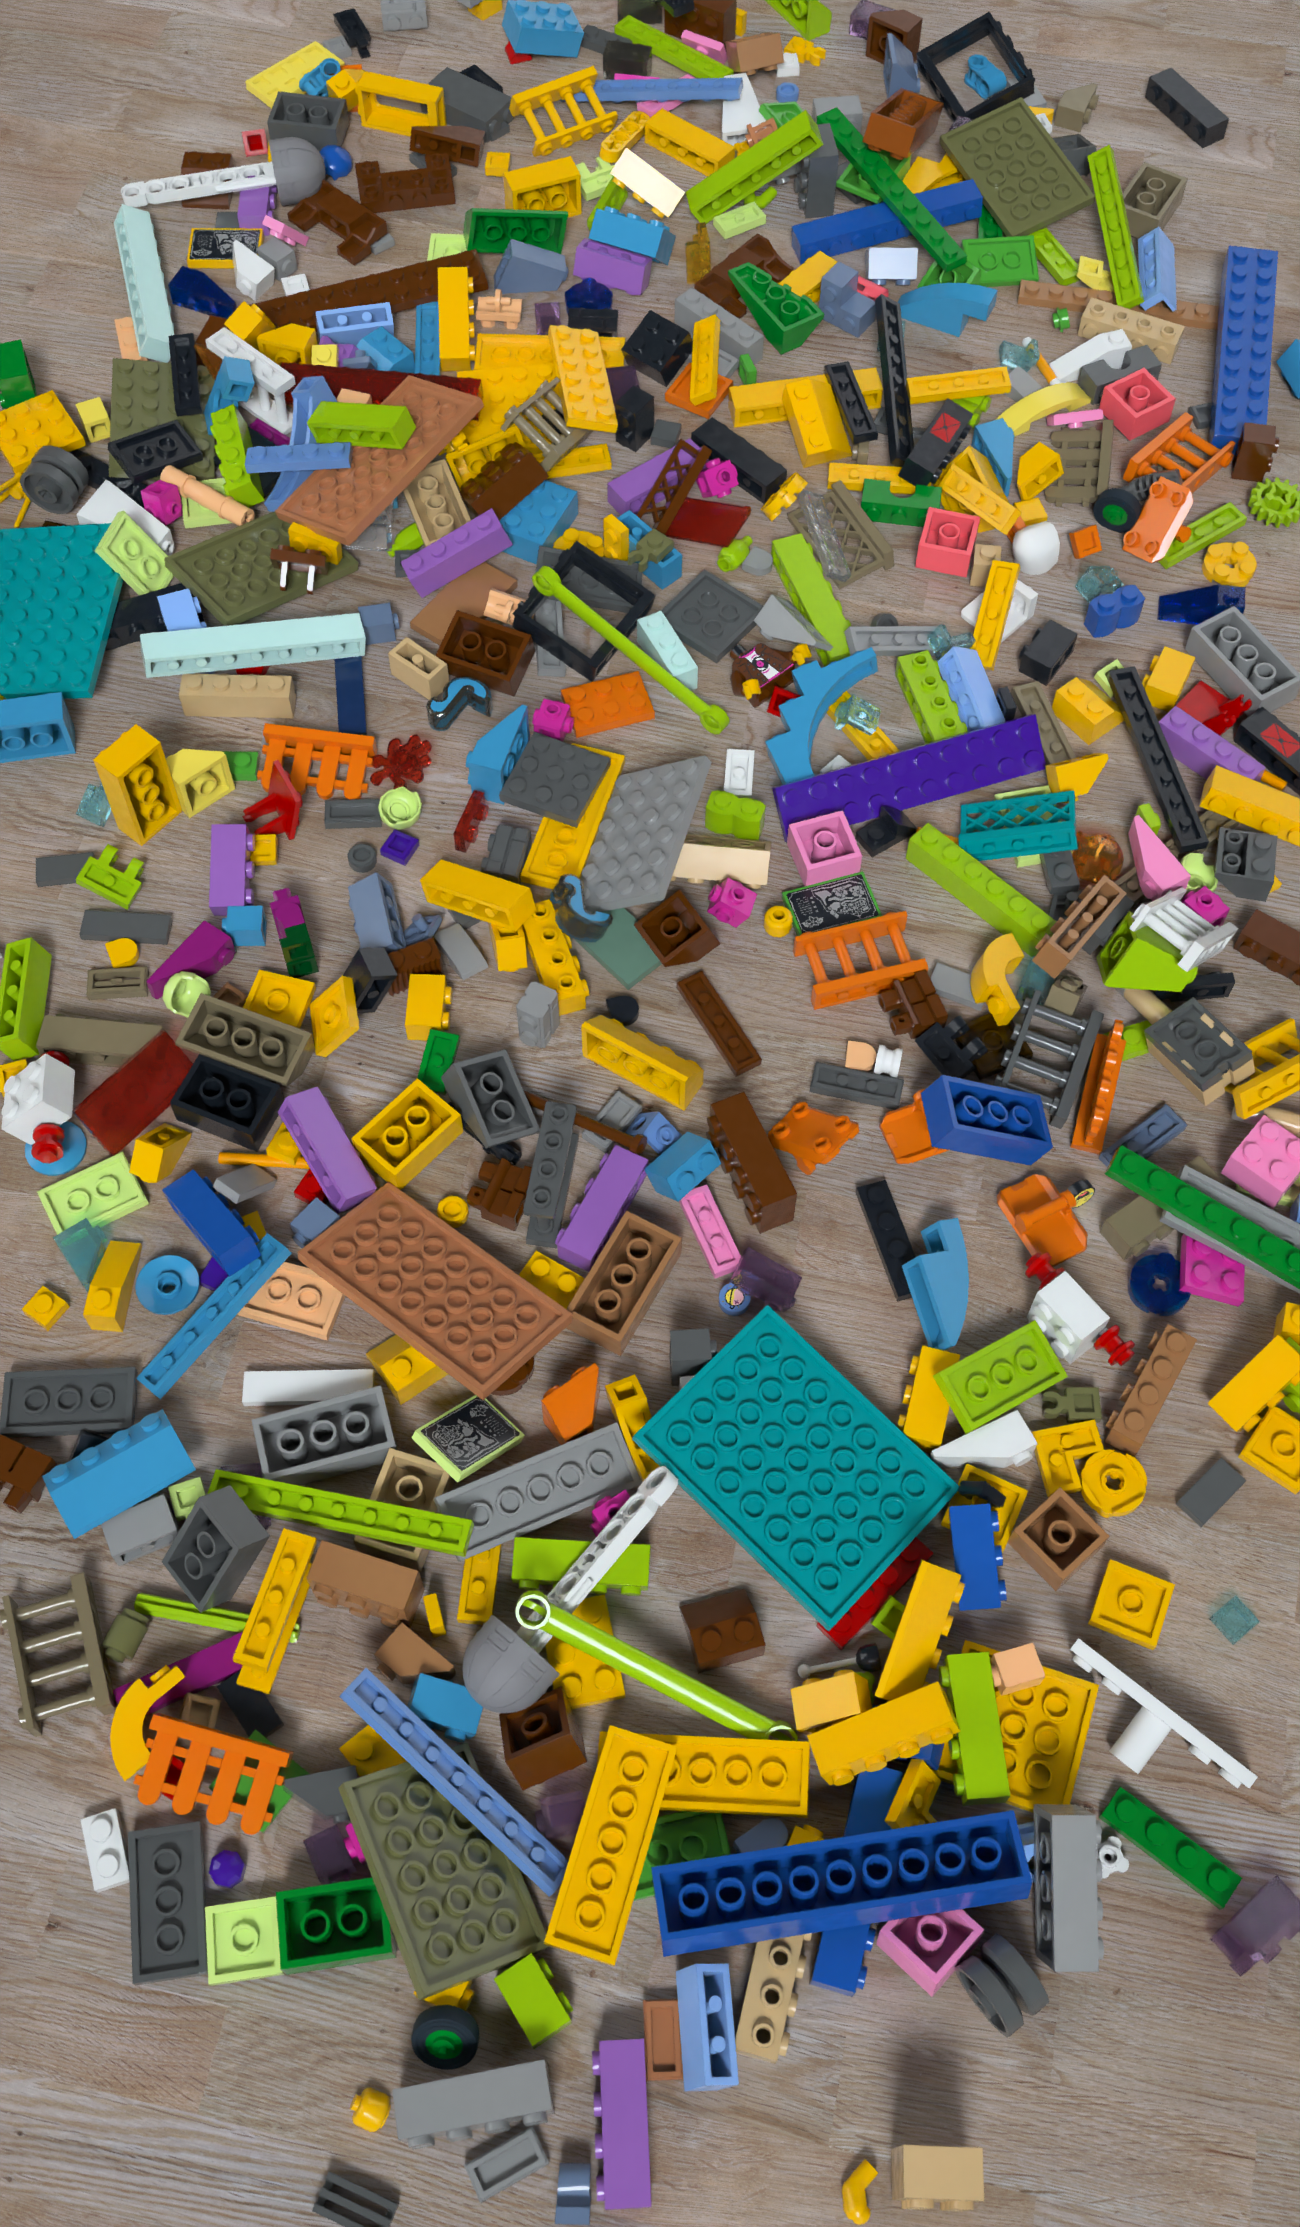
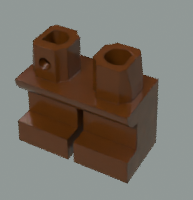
M926 970L915 973L914 978L904 982L899 980L893 981L892 989L879 995V1005L884 1013L897 1009L899 1013L890 1017L889 1020L894 1036L908 1033L910 1038L914 1039L920 1037L937 1022L943 1028L946 1025L948 1014L938 994H936L935 987Z
M504 1158L501 1159L499 1164L484 1161L479 1170V1180L490 1184L487 1190L473 1185L467 1195V1203L480 1210L483 1219L516 1231L524 1214L523 1209L532 1167L525 1165L523 1169L511 1165Z
M0 1434V1491L3 1487L10 1490L3 1504L21 1514L31 1500L39 1502L42 1494L41 1491L46 1485L42 1476L49 1473L57 1464L53 1458L27 1446L25 1447L23 1444Z

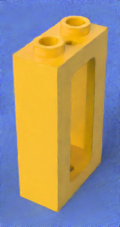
M367 71L356 82L355 93L358 95L359 101L358 115L361 116L363 127L411 137L412 126H447L444 90L442 87ZM376 94L426 104L428 114L382 105L378 103Z

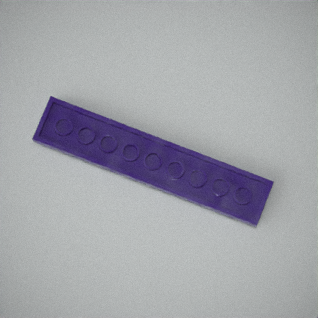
M1030 714L772 787L784 841L787 843L789 824L843 810L848 824L853 825L879 817L882 806L902 811L1046 769V763L1036 714Z

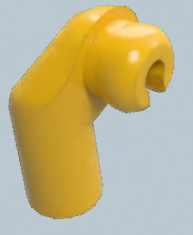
M866 2159L860 2163L842 2186L843 2211L847 2218L857 2225L866 2223L870 2218L871 2210L867 2206L865 2189L878 2175V2172Z

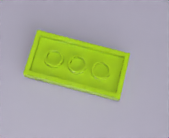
M1034 1320L933 1375L962 1429L967 1434L1065 1379L1068 1375L1038 1323Z

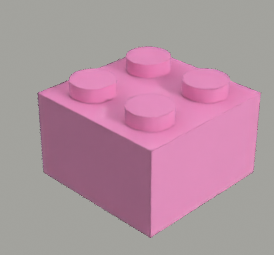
M843 810L789 824L787 845L804 887L860 872L862 854Z
M1263 1115L1229 1157L1221 1173L1274 1209L1300 1176V1139Z
M959 1909L888 1921L879 1931L876 1945L933 1997L953 1974L955 1967L963 1962L979 1944L984 1929L965 1911Z

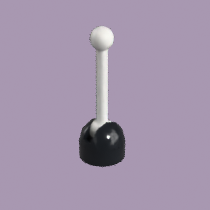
M876 1642L860 1647L854 1658L814 1666L802 1664L798 1668V1675L802 1678H808L811 1673L856 1664L866 1672L880 1671L882 1668Z

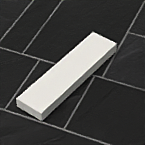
M374 1369L244 1372L242 1403L244 1406L309 1405L373 1388L375 1373Z

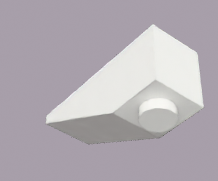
M1123 329L1102 333L1049 363V366L1061 383L1079 380L1082 366L1103 359L1110 367L1121 369L1125 352L1131 350L1132 345Z
M1016 1410L932 1450L929 1458L939 1467L965 1468L966 1464L976 1468H1005L1012 1464L1018 1467L1033 1458L1032 1454L1038 1443L1019 1411Z

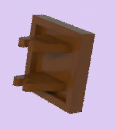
M278 545V549L271 548L270 560L274 568L281 569V591H286L289 570L309 573L307 593L313 595L316 574L328 576L329 564L327 558L321 555L322 552L319 550L305 549V553L295 552L294 547Z

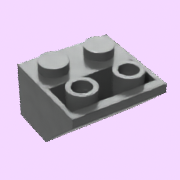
M1220 827L1218 831L1214 877L1238 898L1266 902L1274 883L1277 836Z

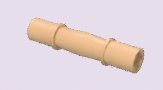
M168 465L163 469L160 480L176 485L182 497H189L201 506L218 513L220 518L226 519L237 526L254 520V511L237 502L233 497L221 494L214 488L197 481L195 476L188 475L172 465Z

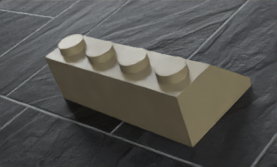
M203 993L200 994L175 1041V1045L207 1056L284 1086L290 1085L303 1074L315 1050L312 1033Z

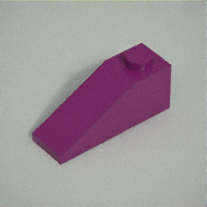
M204 920L146 981L152 997L155 999L161 998L164 986L169 978L181 971L195 973L203 979L218 973L223 966L228 965L232 961L236 953L231 937Z

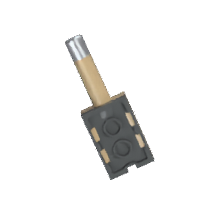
M1114 988L1152 1024L1144 1030L1148 1051L1204 1106H1207L1225 1093L1224 1087L1232 1083L1236 1086L1255 1073L1252 1051L1194 997L1172 1011L1150 990Z

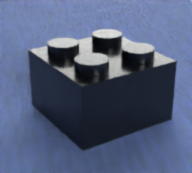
M649 310L621 351L628 366L667 387L692 353L693 341L689 331Z

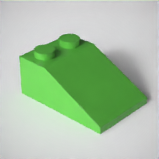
M885 150L876 151L895 174L903 180L910 169L911 155L908 158L899 160L891 157V152ZM851 163L836 181V187L871 202L879 204L883 201Z

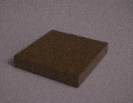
M988 1013L966 1022L970 1030L963 1036L955 1038L960 1049L965 1048L976 1037L988 1049L985 1055L971 1062L976 1068L974 1072L979 1080L1004 1071L1006 1067L1001 1066L1006 1049L1012 1050L1015 1043L1014 1040L1010 1039L1015 1027L1013 1020L1008 1025L998 1026L992 1014ZM1023 1041L1018 1056L1030 1060L1033 1057V1052L1027 1042Z

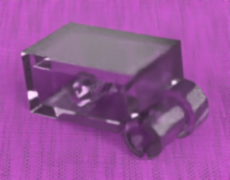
M1277 1875L1266 1882L1227 1921L1228 1923H1225L1210 1938L1211 1942L1213 1941L1231 1961L1229 1966L1239 1977L1244 1975L1261 1959L1266 1964L1269 1963L1282 1950L1278 1943L1284 1936L1290 1940L1300 1931V1899Z

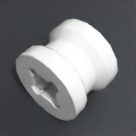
M879 1044L874 1074L888 1073L891 1077L897 1078L903 1049L896 1048L895 1050H890L885 1045Z

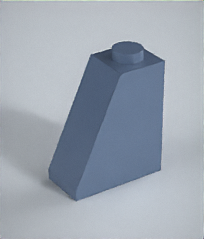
M510 239L493 276L495 292L496 289H501L502 294L557 291L561 282H565L568 275L565 255Z

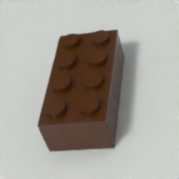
M745 1092L710 1104V1117L707 1118L709 1131L706 1132V1136L720 1154L719 1159L722 1163L720 1166L725 1174L729 1173L733 1180L731 1184L738 1200L742 1199L746 1206L744 1209L745 1215L750 1225L755 1224L761 1234L793 1221L797 1192Z

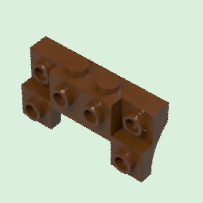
M448 153L425 155L426 168L380 173L378 161L355 163L361 205L366 206L373 213L456 204Z
M323 179L321 181V189L316 194L302 199L297 206L287 213L288 220L304 232L318 222L344 239L337 246V253L351 264L356 265L371 254L370 245L388 233L386 221Z
M757 233L694 284V289L719 306H722L737 318H741L747 313V306L738 300L741 295L728 276V270L750 262L770 274L772 280L778 283L785 279L794 268L777 254L768 239Z

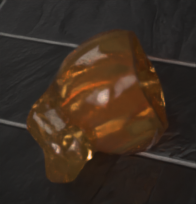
M1081 831L1077 832L1078 849L1073 851L1072 857L1078 878L1097 884L1105 875L1114 881L1124 864L1123 851L1115 838L1107 833L1088 834Z

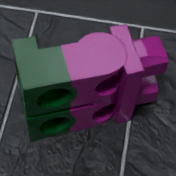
M289 888L272 892L274 902L269 904L289 977L299 978L319 972L298 895L292 896Z

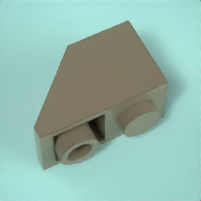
M1092 83L1065 91L1057 107L1054 126L1081 132L1084 123L1088 124L1090 121L1092 109H1096L1099 95H1096L1098 84Z
M1060 975L1052 985L1044 1006L1074 1017L1088 986L1082 984L1083 980L1074 975Z

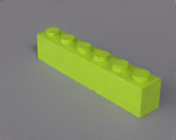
M804 110L686 191L690 211L703 226L713 220V217L722 214L823 146L818 125L809 113Z
M802 533L773 540L771 549L773 565L794 607L833 646L831 651L815 648L823 666L825 667L831 662L851 656L844 633L851 626V623L848 619L845 620L842 614L841 603L839 600H835L832 586L828 580H825L820 562L815 561L811 544L809 542L806 543Z
M927 823L909 839L906 860L1001 934L1013 933L1020 948L1032 958L1039 952L1035 946L1046 933L1052 937L1053 933L1050 929L1057 922L930 823Z

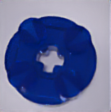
M593 278L583 279L581 283L573 285L564 294L565 309L568 315L569 308L612 309L613 293L603 284L596 283V280Z
M1167 1252L1141 1258L1135 1263L1128 1277V1294L1132 1302L1146 1313L1150 1311L1164 1317L1174 1315L1185 1307L1191 1295L1190 1292L1179 1291L1180 1262ZM1155 1279L1163 1280L1166 1283L1165 1288L1167 1291H1163L1161 1288L1155 1289L1153 1287Z

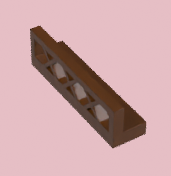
M680 439L636 516L641 519L644 514L652 513L654 520L653 528L665 535L712 450L705 445L697 450ZM680 449L692 456L689 464L680 465L678 458ZM676 471L678 484L668 486L667 472ZM664 492L667 503L665 506L656 508L654 495L655 493Z

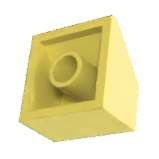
M182 749L166 758L182 811L189 818L235 790L227 757L223 751Z

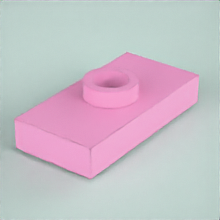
M688 30L683 31L681 39L685 45L721 64L725 63L727 54L724 43Z
M1094 409L1048 415L1046 422L1047 426L1067 424V427L1070 428L1083 427L1084 421L1103 419V410Z

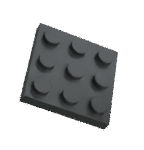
M704 569L661 611L682 642L715 663H718L757 625L754 619L763 608V605Z
M534 732L499 793L500 801L577 828L611 766V758Z

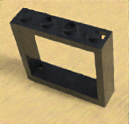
M990 12L916 53L918 70L937 99L944 103L943 108L956 128L1022 97L1025 99L1034 94V82L1036 79L1032 74V69L1026 67L1022 54L1014 49L1011 37L1004 34L1000 21H996ZM988 36L1018 82L965 112L935 65Z
M578 541L570 549L562 551L556 566H550L558 574L561 581L574 566H577L632 604L633 607L616 627L627 638L636 629L637 620L645 617L652 608L656 596L654 593ZM533 586L528 594L529 598L525 603L519 602L517 609L513 613L515 616L513 628L530 634L533 642L593 682L618 649L605 640L590 659L531 617L548 598V596L543 595Z

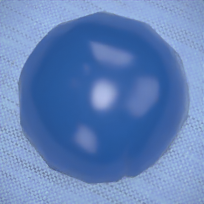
M327 145L320 150L325 165V175H330L333 180H337L338 177H345L352 171V157L346 149L337 145Z

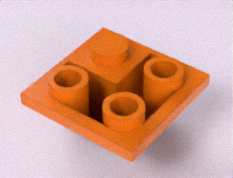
M595 1363L588 1368L583 1366L577 1369L571 1375L568 1382L561 1387L559 1385L553 1386L544 1394L541 1400L544 1424L560 1445L592 1433L594 1430L600 1393L599 1367Z

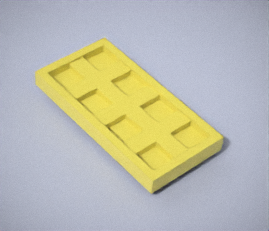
M314 41L245 81L246 89L272 109L278 91L306 94V91L304 92L299 88V82L305 74L311 72L323 60L333 58L339 62L340 66H344L345 63L317 41Z

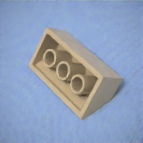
M445 459L429 463L413 479L409 486L402 491L425 547L471 521Z
M687 834L671 881H675L676 877L687 878V881L690 883H704V880H715L716 884L720 885L727 878L744 883L746 888L759 889L761 885H767L771 841Z

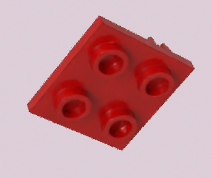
M1200 680L1175 706L1222 736L1252 706V701L1248 699L1244 703L1243 694L1230 700Z
M279 760L273 761L268 796L243 810L245 815L242 817L245 822H252L260 816L276 811L279 817L254 831L255 834L278 835L285 832L288 839L293 840L295 839L296 828L299 826L298 816L303 801L300 792L295 791L288 771H284Z

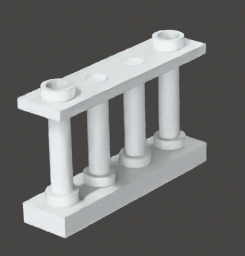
M225 327L207 338V348L222 358V361L224 356L250 361L253 379L257 383V388L253 386L248 401H239L238 405L282 434L287 435L292 431L293 414L286 408L284 392L296 385L295 376ZM269 392L274 395L275 401L269 397Z
M1181 887L1173 892L1171 890L1168 891L1165 896L1146 905L1142 903L1132 915L1135 921L1129 929L1135 932L1145 926H1149L1181 950L1180 954L1183 958L1178 963V966L1188 972L1222 952L1238 928L1230 922L1221 927L1218 925L1214 927L1180 901L1187 891Z

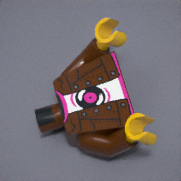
M763 643L757 644L749 651L740 644L736 645L730 652V657L734 660L730 676L733 694L739 697H746L751 705L757 708L772 697L775 686L784 689L793 683L792 670L795 669V664L801 666L805 663L804 658L812 656L808 645L800 644L793 651L787 652L769 648Z

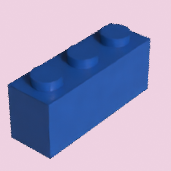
M990 1503L950 1506L949 1517L955 1572L961 1574L959 1582L965 1583L958 1604L959 1611L1001 1608V1601H1007L1005 1580H998L997 1566H1003L1001 1545H994L993 1532L999 1531L998 1512L991 1511Z

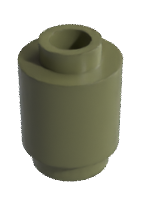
M124 1608L121 1615H116L101 1644L102 1647L107 1649L104 1655L119 1663H123L125 1658L133 1660L148 1630L146 1625L149 1619L136 1611Z

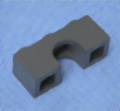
M1144 345L1125 352L1121 369L1110 367L1104 359L1082 366L1078 385L1091 398L1090 403L1095 405L1101 402L1105 386L1142 368H1145L1158 380L1162 363L1148 345Z

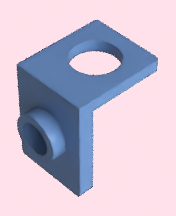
M659 1111L638 1114L625 1132L634 1137L637 1134L647 1137V1143L659 1155L682 1137ZM645 1121V1123H644L639 1129L636 1130V1128H637L642 1122Z

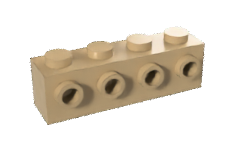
M1091 297L1081 317L1077 336L1092 339L1102 333L1123 329L1132 345V349L1148 345L1160 362L1171 365L1180 346L1185 326Z
M194 673L182 674L179 698L185 716L294 719L296 693L292 676Z
M812 1933L756 1942L735 2035L736 2053L774 2064L778 2060V2055L786 2056L790 2033L785 2032L784 2027L787 2016L794 2018L799 1994L792 1993L795 1977L802 1979L807 1956L800 1955L803 1940L810 1941Z

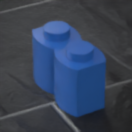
M1126 585L1118 588L1113 594L1097 596L1089 603L1084 625L1093 638L1105 637L1116 629L1130 627L1139 620L1145 597L1136 585Z

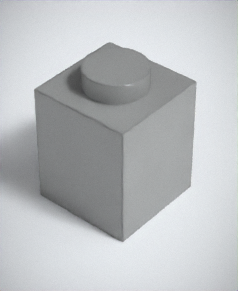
M275 236L257 248L258 256L275 268L274 278L281 282V278L288 277L298 270L294 249Z

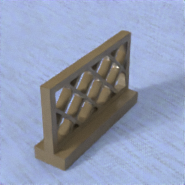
M841 480L832 484V491L787 514L788 520L798 534L802 533L806 543L809 542L811 544L814 556L839 590L881 567L885 571L894 567L892 547ZM830 501L835 506L833 512L820 511L821 506ZM804 515L813 517L811 524L799 523L797 519ZM817 518L830 519L829 526L815 525ZM835 520L847 522L846 530L833 528ZM812 533L826 534L824 541L812 540ZM830 535L842 536L841 545L828 543ZM848 537L859 539L861 541L859 547L847 546ZM825 550L839 551L837 559L825 558ZM843 552L857 554L855 561H842ZM861 555L871 556L875 560L869 564L859 563ZM839 567L852 569L851 574L842 579L838 576L837 571Z

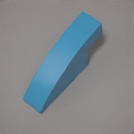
M940 283L920 287L901 295L899 298L901 318L960 337L968 323L969 316L987 321L995 307L998 290L968 283Z
M958 1218L940 1220L922 1230L921 1234L928 1254L919 1255L902 1265L928 1346L943 1351L956 1345L965 1320L968 1303V1259Z

